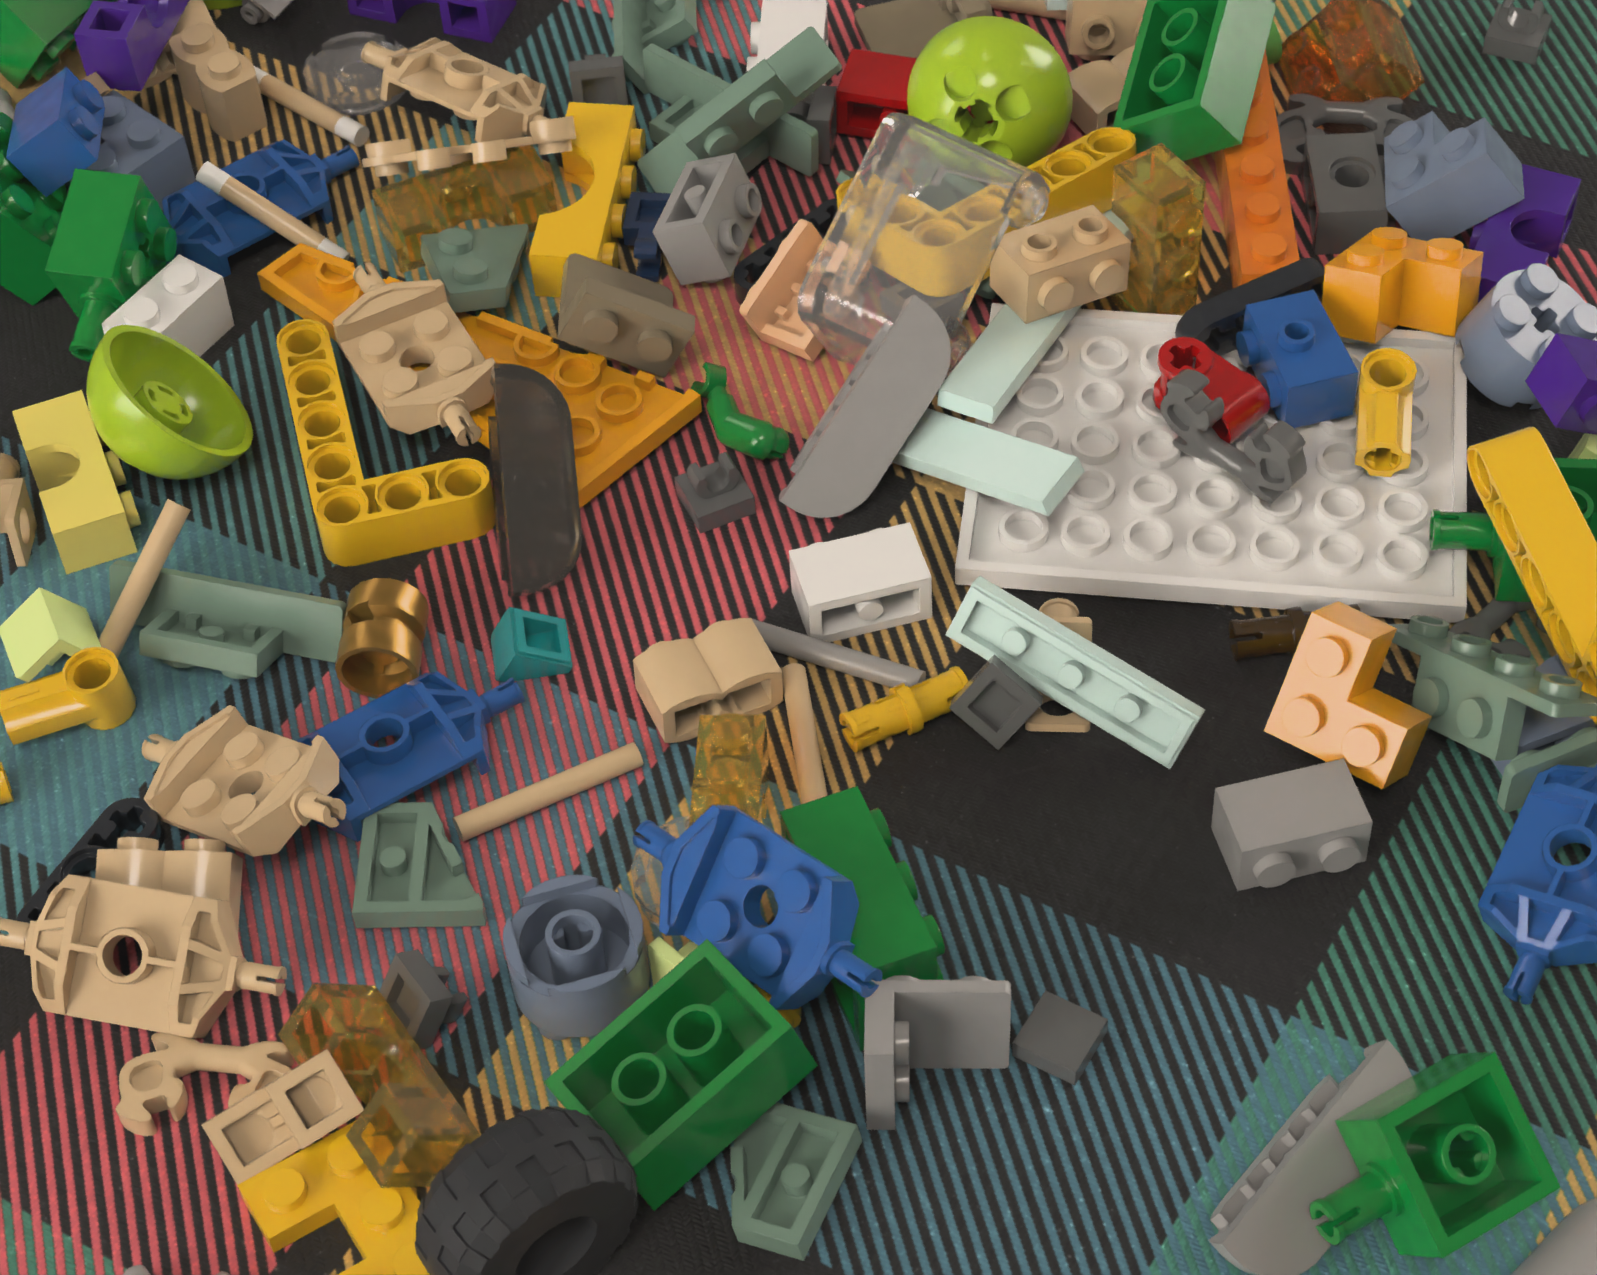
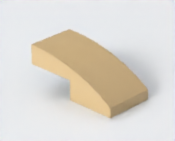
M325 1049L202 1123L201 1126L238 1185L277 1164L297 1150L304 1149L365 1110L328 1049Z

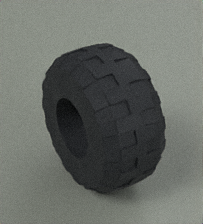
M546 1106L542 1110L532 1108L517 1113V1116L504 1122L500 1121L484 1130L485 1133L473 1142H468L454 1155L452 1161L438 1172L430 1183L431 1188L427 1195L422 1197L418 1208L416 1241L414 1243L416 1254L429 1275H593L596 1271L599 1272L611 1259L610 1256L616 1248L622 1245L630 1232L629 1226L636 1217L638 1207L637 1175L611 1136L590 1115L581 1114L577 1110Z

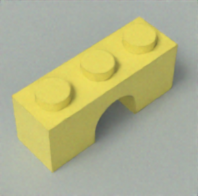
M82 390L12 411L66 574L138 552L130 528L142 524L130 490L118 494L116 487L127 484L119 458L112 451L103 452L102 447L106 446L94 426Z

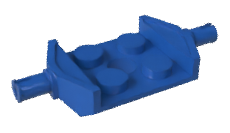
M284 139L271 143L221 168V170L298 220L317 212L322 217V220L328 224L334 221L328 184L331 183V179L359 167V160L355 151L349 145L320 159L315 153L309 156ZM198 181L162 199L164 215L172 228L175 229L177 235V248L174 258L180 254L223 277L231 274L227 257L276 233Z
M438 671L425 673L298 739V742L311 746V741L317 735L323 736L339 758V784L327 796L341 799L345 803L346 816L343 821L336 818L340 824L333 828L318 821L315 822L359 842L362 835L360 820L471 761L481 775L489 772L490 759L486 724L491 722L490 718L519 703L525 702L517 682L511 677L508 681L478 696L472 688L466 691ZM392 735L395 738H399L394 744L386 747L373 746L376 741L386 736Z
M1597 764L1595 768L1555 765L1537 774L1479 900L1478 907L1482 920L1511 945L1519 956L1508 983L1503 988V993L1515 1002L1521 996L1522 1004L1528 1005L1532 1003L1545 969L1550 968L1551 965L1566 966L1597 963ZM1569 843H1581L1591 849L1590 855L1580 864L1566 866L1557 863L1553 859L1557 850Z
M712 805L678 838L661 829L651 820H646L638 826L636 832L643 835L644 838L640 835H634L633 844L661 861L664 867L661 876L660 932L666 936L683 935L698 946L708 939L745 978L772 995L769 1003L776 1010L798 1009L818 997L833 977H836L857 991L864 998L871 996L878 989L879 985L872 982L871 979L881 981L882 971L872 967L852 953L855 945L850 940L860 905L853 881L735 806ZM768 888L774 892L778 904L777 915L770 925L763 920L760 912L761 897Z

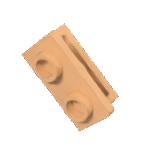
M799 219L789 235L781 242L777 253L756 284L748 291L739 312L761 341L814 362L876 268L868 256L823 239L811 222Z

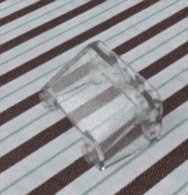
M898 112L890 113L878 127L802 282L797 302L798 314L802 322L834 359L856 366L882 325L886 322L892 326L902 310L904 301L908 297L915 295L927 303L939 315L948 332L951 359L946 375L947 378L973 345L969 332L962 321L1008 225L1011 228L1020 229L1039 221L1046 212L1050 188L1039 173L920 118Z

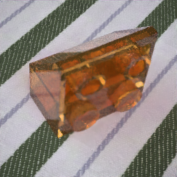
M1331 0L1324 9L1299 30L1290 34L1282 43V57L1279 64L1290 95L1310 94L1326 101L1365 102L1378 97H1397L1403 100L1425 82L1398 12L1383 0Z

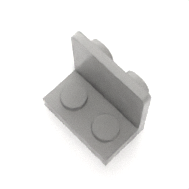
M905 975L893 976L881 981L871 980L878 984L879 987L871 996L865 998L864 1069L867 1130H895L896 1102H910V1068L1005 1069L1009 1067L1011 983L1009 981L990 980L981 976H967L959 980H918L917 978Z

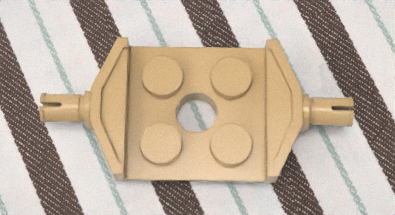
M433 37L410 49L404 47L397 51L370 41L362 49L361 60L364 63L384 70L380 99L387 102L393 96L409 90L410 95L416 99L434 101L452 109L454 114L462 119L477 120L474 141L486 142L531 136L529 122L549 119L543 116L548 89L545 84L538 83L522 73L518 75L462 52L448 41H441Z
M365 263L368 275L362 266L359 265L353 272V279L358 283L364 294L334 319L332 323L338 345L390 428L410 435L440 424L441 428L446 426L450 428L460 446H469L468 440L465 437L466 434L471 443L474 444L480 438L481 430L475 424L469 412L488 404L499 385L496 362L492 357L485 360L447 302L445 287L441 279L386 284L374 264ZM416 363L431 364L422 371H414L408 368Z
M229 705L184 734L180 740L173 741L159 734H151L148 736L151 742L144 740L142 744V755L144 758L160 763L144 797L149 807L157 812L159 820L207 839L225 841V846L255 857L279 853L300 825L305 827L311 819L333 828L340 824L336 818L343 821L346 816L345 803L341 799L327 796L339 784V758L323 736L317 735L311 741L312 745L309 746L248 725L236 707Z
M68 874L51 891L37 921L30 920V923L0 917V930L8 932V935L0 933V946L25 950L24 955L30 956L32 989L42 1010L45 1012L188 1038H205L235 992L240 989L273 994L279 997L285 988L284 983L267 981L265 979L266 977L287 979L285 967L248 962L243 957L230 901L210 899ZM130 936L139 943L142 950V960L134 973L126 976L115 967L113 952L116 944L122 938Z

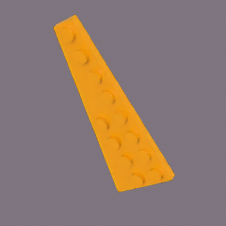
M299 243L257 273L261 290L301 318L316 320L325 325L330 338L336 342L332 321L364 294L358 283L353 279V272L356 269L353 262ZM390 276L387 279H383L386 284L404 282ZM484 311L478 316L466 312L455 313L485 360L491 357L494 359L499 378V385L490 402L469 412L473 421L481 430V436L478 441L577 511L702 412L701 395L690 388L684 394L656 384L655 375L639 370L635 376L607 366V360L604 356L591 351L588 354H575L559 348V344L554 343L551 336ZM416 363L408 368L414 371H422L431 364Z

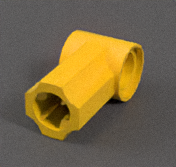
M1381 348L1369 352L1363 358L1360 367L1354 406L1357 415L1355 465L1367 470L1369 476L1391 477L1395 472L1408 469L1410 466L1412 402L1417 369L1412 358L1397 349Z
M102 647L85 648L75 653L66 661L61 672L0 691V714L13 745L82 723L97 730L114 729L124 724L132 716L136 708V697L119 661L113 652Z

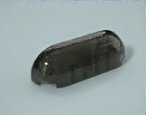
M494 364L490 383L494 388L496 416H488V434L500 574L502 580H510L508 586L509 597L531 596L545 592L559 584L573 569L581 551L582 530L571 415L568 404L560 390L541 373L521 365Z

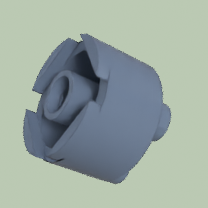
M1533 263L1527 269L1508 273L1469 312L1457 328L1455 334L1456 345L1461 340L1465 355L1460 361L1462 369L1470 382L1482 394L1500 405L1512 407L1518 402L1532 404L1529 409L1541 408L1542 406L1525 380L1556 333L1597 341V308L1586 303L1572 287L1560 280L1554 270L1545 264Z
M566 875L538 884L521 898L522 906L515 913L512 920L508 917L503 929V946L515 1000L525 1017L536 1025L540 1034L547 1039L557 1041L568 1037L597 1035L648 991L650 969L643 922L638 906L628 893L617 887L618 892L599 885L598 878Z

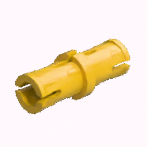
M954 666L944 673L910 687L905 686V683L895 685L889 689L888 696L849 712L840 713V724L842 726H849L841 729L846 742L853 752L857 753L867 746L907 730L908 735L922 731L925 722L952 711L949 709L951 700L969 682L960 667Z

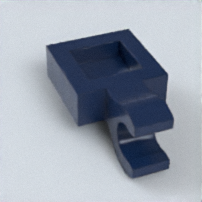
M631 192L622 227L624 245L634 246L633 257L638 259L636 275L653 282H659L662 271L663 251L652 231L671 193Z

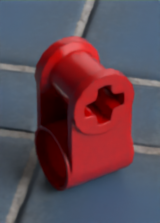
M1177 337L1166 341L1159 349L1157 364L1162 375L1154 384L1152 396L1154 404L1159 410L1163 398L1168 393L1167 383L1182 370L1191 369L1202 373L1210 380V383L1202 389L1210 400L1213 401L1217 397L1223 399L1224 414L1212 428L1227 443L1232 444L1268 413L1270 398L1261 382L1252 374L1240 370L1213 352L1204 342L1191 337ZM1196 357L1195 369H1194V368H1193L1194 358Z

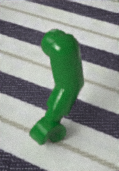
M705 362L703 364V368L706 371L705 383L695 381L690 389L700 394L702 398L708 399L706 409L717 439L723 445L758 460L765 458L778 460L783 458L782 453H787L789 448L788 433L783 428L773 427L770 422L740 413L734 397L728 394L725 389L727 381L725 366Z

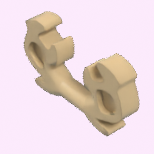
M160 1032L154 1033L151 1036V1040L156 1051L135 1057L122 1067L119 1074L121 1100L115 1110L121 1124L128 1131L137 1135L153 1136L157 1133V1128L151 1116L152 1114L170 1110L173 1120L178 1122L186 1113L188 1094L183 1081L179 1079L180 1077L195 1071L231 1073L244 1076L250 1082L234 1086L228 1101V1107L290 1071L289 1067L294 1065V1060L289 1045L278 1041H262L247 1046L200 1043L193 1038Z

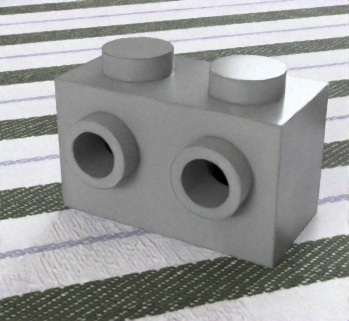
M736 153L687 162L652 231L680 285L704 281L706 283H715L731 277L756 220L761 213L763 206L760 192L757 186L750 182Z

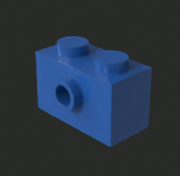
M66 67L16 104L6 158L45 197L71 180L75 169L85 170L98 160L105 112L104 101L98 90L85 79L80 81Z
M1309 290L1245 305L1243 331H1239L1236 335L1238 355L1244 367H1252L1257 379L1266 389L1270 398V408H1273L1278 420L1288 423L1293 428L1353 415L1359 372L1315 291Z

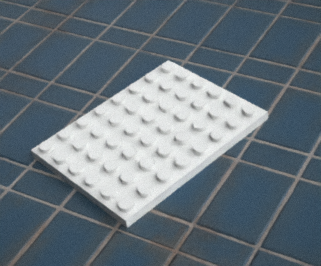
M991 304L989 324L1005 304ZM1079 309L993 424L979 419L975 420V424L1077 456L1085 472L1049 516L966 488L955 564V584L971 586L972 582L981 576L1000 588L1283 610L1301 607L1303 611L1309 612L1339 601L1348 606L1350 604H1358L1361 612L1374 617L1410 619L1413 615H1426L1452 623H1458L1465 618L1467 608V550H1430L1429 541L1430 517L1433 509L1467 512V376L1460 364V361L1465 357L1461 340L1456 345L1455 337L1427 331L1393 329L1376 344L1340 337L1359 374L1363 358L1369 352L1381 348L1401 350L1408 354L1415 362L1417 373L1412 402L1410 466L1408 469L1395 472L1391 477L1369 476L1367 470L1355 465L1357 415L1354 407L1353 415L1295 428L1306 441L1303 446V452L1306 458L1307 472L1272 504L1255 495L1238 477L1209 460L1192 457L1182 452L1172 443L1179 435L1165 421L1161 411L1155 406L1152 396L1154 384L1162 375L1157 364L1159 349L1166 341L1176 338L1175 329L1183 315ZM1237 349L1221 356L1240 370L1252 374L1257 379L1251 366H1243ZM1270 408L1262 419L1231 445L1244 452L1246 437L1258 426L1265 423L1270 429L1279 420L1273 408Z

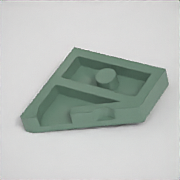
M527 224L472 230L448 228L440 233L421 235V256L432 279H441L443 282L447 302L455 313L506 307L511 294V283L516 281L520 270L521 253L526 252L528 249L529 228Z
M432 802L392 803L363 819L352 908L356 928L486 926L487 917L484 903L479 893H475L465 873L463 862L453 843L448 841L443 823Z
M776 1102L734 1140V1147H730L731 1174L735 1181V1191L731 1195L732 1228L738 1242L804 1261L862 1143L857 1124Z

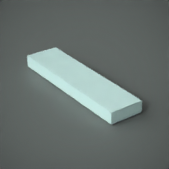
M928 408L892 461V463L1047 516L1053 512L1085 472L1077 456Z
M981 576L972 582L945 634L986 660H989L995 654L1036 690L1168 769H1171L1205 712V709Z

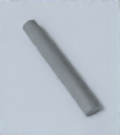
M752 619L770 651L888 687H893L900 683H905V686L910 687L926 679V672Z

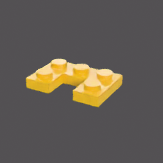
M366 1115L237 1185L244 1203L273 1253L339 1217L364 1260L338 1275H429L416 1254L414 1243L416 1241V1222L418 1221L420 1201Z

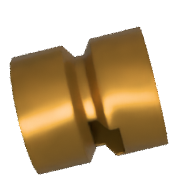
M373 578L360 582L351 589L347 599L343 621L344 631L340 639L335 665L337 678L345 687L359 695L379 698L419 677L423 652L421 645L425 638L429 606L427 599L417 588L406 582L391 578Z

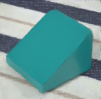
M508 607L491 634L496 681L506 682L511 677L514 681L569 673L573 666L566 619Z

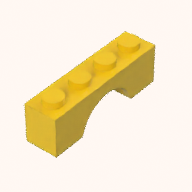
M569 102L565 117H574L577 139H571L573 151L561 152L565 181L576 184L587 190V192L577 202L564 209L539 215L529 252L535 296L561 298L563 266L570 254H580L618 268L619 250L616 240L617 238H623L622 227L627 211L626 199H629L631 192H636L637 170L634 165L635 162H638L645 155L646 150L645 130L639 129L636 126L634 105Z

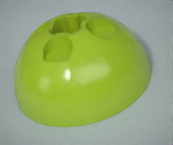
M978 16L963 19L945 27L924 46L910 74L907 89V107L913 131L925 151L935 152L972 180L997 182L1054 152L1069 126L1073 108V94L1065 64L1055 48L1042 35L1032 28L1008 18ZM968 106H970L971 112L975 116V118H973L969 114L967 108ZM990 120H993V121H994V122H992V123H990V124H987V121H990Z
M119 325L106 332L93 353L88 369L86 384L87 401L97 432L110 450L122 461L155 477L185 480L200 478L218 472L236 461L250 447L253 439V430L246 409L227 382L203 359L177 341L141 326Z

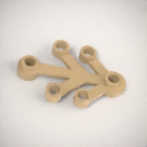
M568 116L529 122L531 136L486 141L453 147L412 152L410 138L365 144L367 158L362 159L363 168L374 166L376 177L409 173L408 162L417 161L418 171L524 158L528 157L526 145L538 144L539 155L573 151L571 139H577L574 117Z

